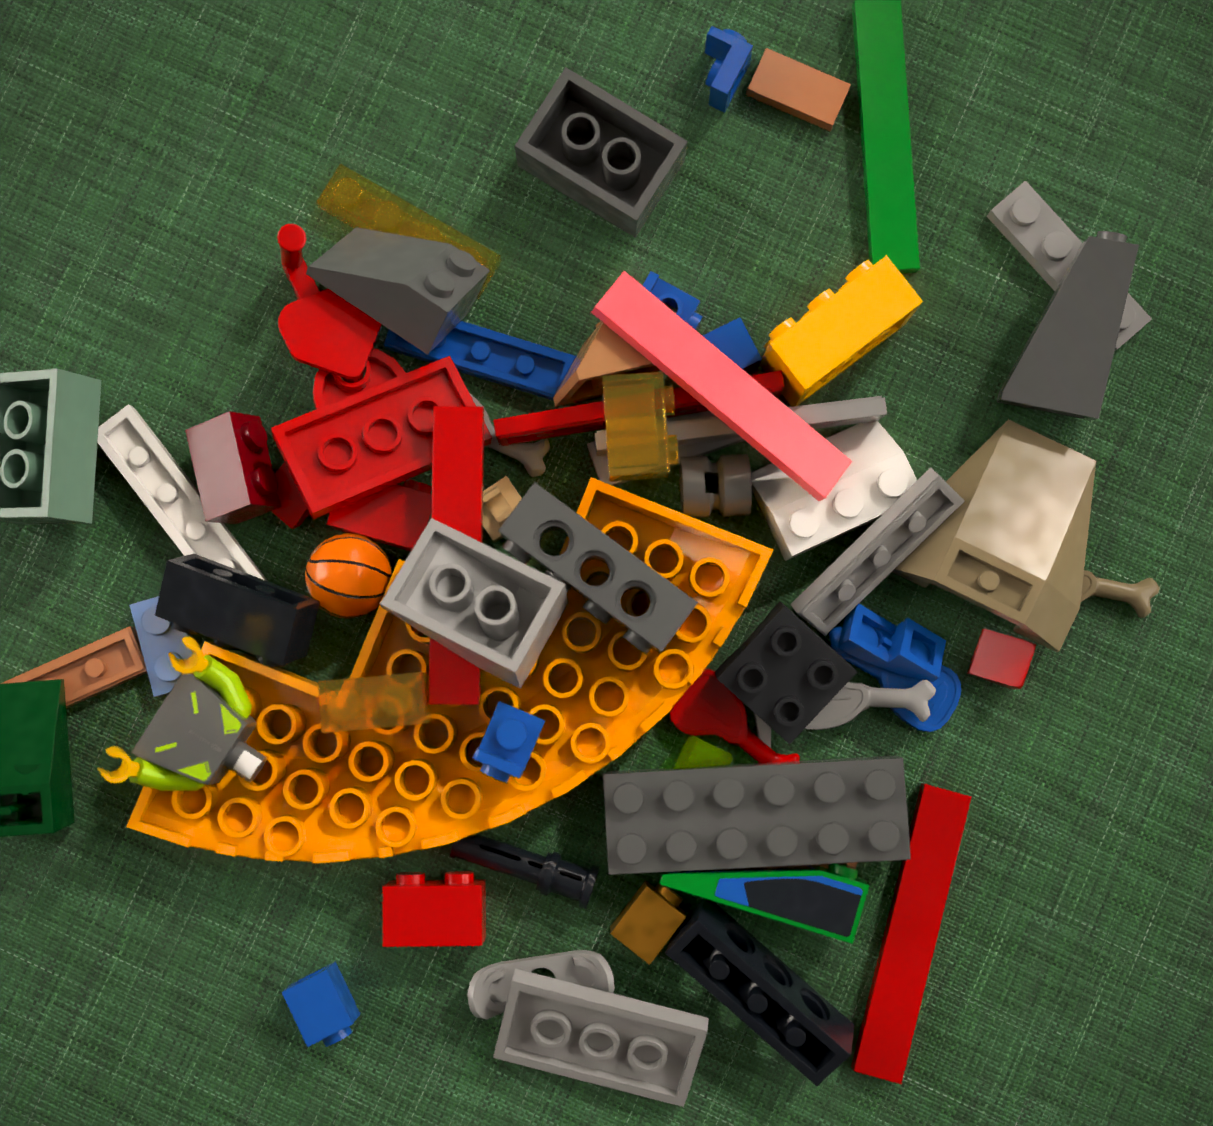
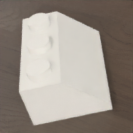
M878 421L859 423L826 438L852 462L828 496L821 501L816 500L773 463L751 472L753 494L785 561L878 519L917 481L904 451Z

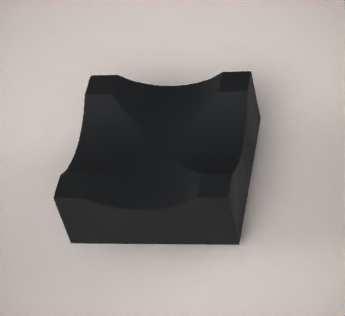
M781 601L770 611L750 637L715 671L716 678L789 744L793 742L857 673L845 659L824 642Z

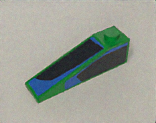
M842 863L829 864L828 869L817 865L673 871L660 872L659 875L660 885L851 944L854 942L870 886L862 879L857 878L858 869Z

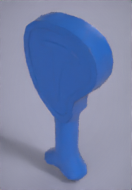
M835 627L829 632L830 647L847 662L875 677L880 688L907 689L922 681L884 670L837 648L842 627ZM943 665L941 666L939 678L931 682L936 689V693L928 701L931 715L926 721H920L915 713L908 709L890 708L898 718L918 731L929 733L940 729L950 719L958 705L961 695V682L955 672Z

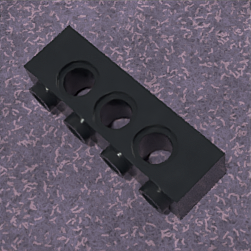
M703 898L686 915L684 921L672 935L665 953L816 1086L820 1085L851 1055L854 1024L714 901Z

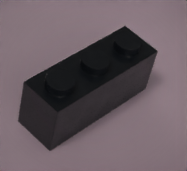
M190 554L167 560L155 616L172 622L173 628L180 632L206 635L215 639L214 643L221 648L244 650L257 655V660L264 665L284 667L288 663L307 656L320 601L197 554Z

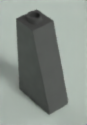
M1098 231L1096 237L1089 236L1081 244L1000 389L997 397L998 403L1090 421L1099 419L1139 248L1138 244L1126 243V235L1110 231Z

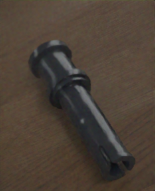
M477 833L453 842L450 857L452 858L456 857L536 884V890L540 891L542 895L547 896L552 892L579 902V907L584 909L588 906L600 868L595 865L586 868L562 860L561 854L553 852V854L548 852L545 857Z

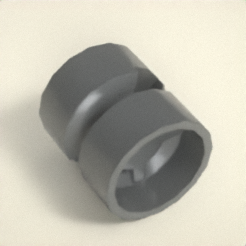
M748 454L720 455L717 462L714 463L707 456L680 457L681 513L693 518L710 517L713 510H719L723 517L750 516L752 488ZM715 479L716 494L705 493V480Z

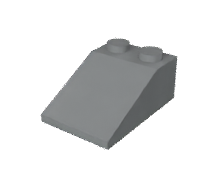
M431 518L380 605L476 667L521 689L566 609L568 597L564 583Z

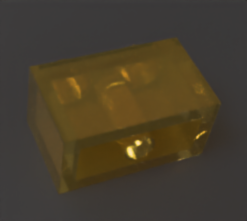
M663 372L602 376L609 482L668 478L670 465L678 464L677 435L667 434L666 416L675 415L673 385L664 386Z
M414 672L318 681L322 733L432 723L431 705H429L428 673Z

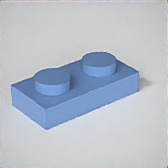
M159 596L129 605L154 697L169 694L182 674L174 669L168 653L174 654L180 660L190 658L194 652L188 649L182 642L183 637L193 638L192 634L180 632L173 628L172 622L155 616Z

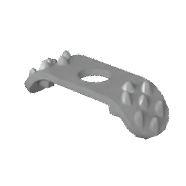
M589 950L567 951L503 961L481 968L474 974L469 984L468 1004L470 1011L477 1018L489 1019L503 1013L515 968L532 972L537 968H546L555 975L556 979L609 993H614V978L606 959L601 954Z

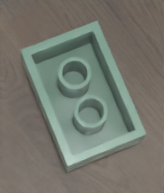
M61 369L0 373V522L20 525L92 524L102 380Z

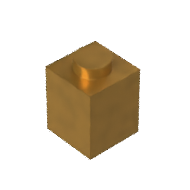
M645 880L610 926V934L650 965L686 918L684 910L679 907L683 899L670 887L660 885V883L654 887Z

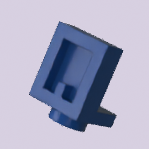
M713 26L710 27L706 35L705 53L716 60L711 67L705 85L710 87L709 106L725 113L750 66L753 45L747 43L746 39L736 31L730 29L722 31Z
M499 701L480 746L476 749L473 759L483 763L480 772L506 783L510 775L517 778L522 777L546 720Z

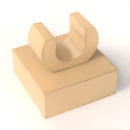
M507 476L483 491V527L494 543L503 538L498 530L522 499Z

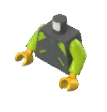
M183 637V644L194 652L190 658L180 660L174 654L168 653L172 666L182 674L131 753L138 758L132 761L123 749L111 746L105 751L112 757L122 758L121 766L114 771H107L104 768H98V771L110 783L123 782L129 778V781L161 791H197L205 784L219 783L228 769L251 783L262 770L267 757L246 744L257 722L250 716L252 704L239 676L210 655L203 656L194 638Z

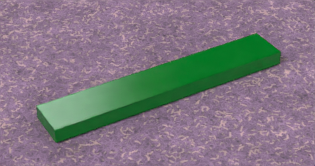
M854 0L852 13L869 261L874 265L887 255L901 274L917 273L920 269L901 0Z

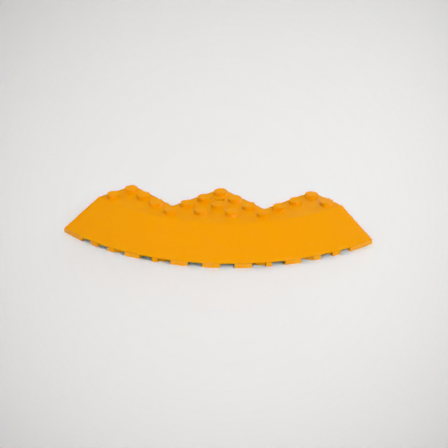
M591 477L576 513L698 602V604L661 653L651 648L646 655L623 638L628 629L613 618L610 619L607 625L595 618L582 607L587 599L571 588L567 593L568 605L521 689L481 669L480 705H429L430 637H423L424 633L385 610L381 605L378 607L343 693L280 667L264 665L257 658L238 650L224 649L217 646L214 642L204 641L201 648L202 655H210L239 676L252 704L250 716L257 722L246 744L265 755L267 761L251 783L228 769L219 783L205 784L197 791H161L143 786L126 827L187 848L206 849L234 857L242 856L253 859H265V861L287 860L328 863L354 859L386 858L415 850L438 847L509 823L527 812L569 792L598 770L621 756L672 709L710 664L725 642L732 628L747 607L773 549ZM568 536L559 555L563 554L569 546ZM398 559L383 598L405 561ZM600 560L586 562L580 572L582 580L590 586L604 584L610 575L608 566ZM639 589L628 590L623 594L620 601L624 612L634 617L645 614L650 607L647 594ZM499 701L546 720L522 777L517 778L510 775L507 783L480 772L483 763L473 759L474 753L480 746Z

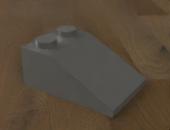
M356 227L309 265L306 274L428 355L471 311L490 270L477 262L471 254L459 250L449 243Z

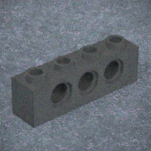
M535 482L498 530L501 536L507 540L502 546L505 551L524 564H527L531 558L547 569L544 574L566 585L567 593L572 588L586 598L587 601L582 607L606 625L613 618L628 629L623 638L646 655L651 648L661 653L698 604V602ZM553 530L561 531L569 538L567 550L558 556L547 555L541 549L542 538L546 533ZM590 560H600L610 570L608 580L600 586H590L580 576L583 565ZM639 589L647 594L650 607L645 614L634 617L624 612L620 601L623 594L628 590Z

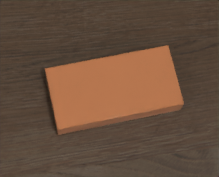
M766 48L749 84L746 95L831 131L851 84Z

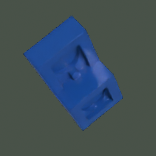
M858 604L845 616L837 648L884 670L915 679L934 682L940 676L946 640L909 618H906L896 626L861 604Z

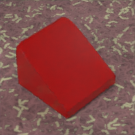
M982 629L967 674L1012 690L1021 689L1036 644L988 629Z

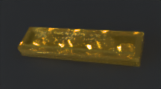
M339 164L316 202L319 209L354 229L358 227L449 243L457 249L471 254L477 262L490 270L476 298L477 300L502 261L501 255L342 164Z

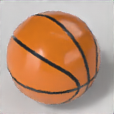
M351 533L335 535L324 540L310 555L305 569V582L310 597L320 601L319 607L328 614L349 619L364 616L377 609L392 576L389 559L379 545L365 536Z

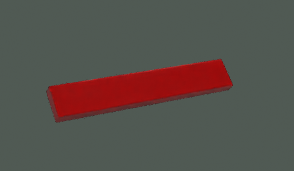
M782 370L751 375L753 379L777 399L780 397L785 387ZM675 388L494 419L493 423L499 445L508 446L709 410L683 388Z
M433 406L432 519L483 543L484 408L483 406ZM430 638L429 705H480L481 669Z
M921 783L909 831L911 860H902L852 1060L851 1068L855 1072L902 1084L972 796Z

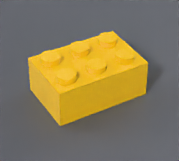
M887 255L874 265L869 259L861 263L846 276L845 279L848 282L837 293L834 294L830 288L808 304L807 308L809 311L802 316L801 320L796 323L790 317L768 335L770 340L763 346L766 351L760 366L765 373L782 370L785 386L782 395L792 407L801 404L902 328L923 303L922 299Z

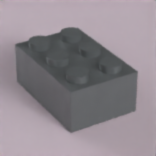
M565 67L514 147L517 164L520 168L636 238L685 162L688 141Z

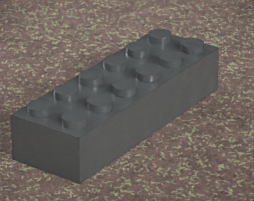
M897 755L607 771L603 774L609 875L911 860L903 758Z

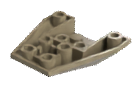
M1008 419L946 481L965 502L892 572L924 588L932 583L1016 624L1013 629L1014 632L1055 652H1059L1080 609L1096 460Z

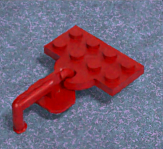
M291 223L285 224L280 228L277 234V241L280 245L282 268L298 300L289 303L282 309L278 317V328L292 358L319 370L315 375L312 391L315 410L271 428V432L312 518L316 519L431 470L433 456V406L476 405L450 356L406 373L396 359L379 349H373L381 330V323L329 289L319 291L314 279L306 274L308 267L302 254V249L307 239L306 233L300 226ZM484 422L485 447L491 444L492 436Z

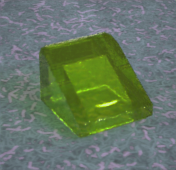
M690 734L689 736L686 735L672 764V768L686 769L730 765L733 757H731L732 754Z

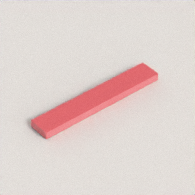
M623 271L591 311L593 315L816 500L821 501L828 496L851 464L852 460L627 272Z

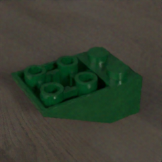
M64 679L0 684V837L55 833L75 823Z

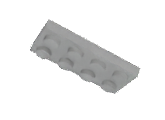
M515 968L493 1058L684 1107L708 1032L709 1018Z

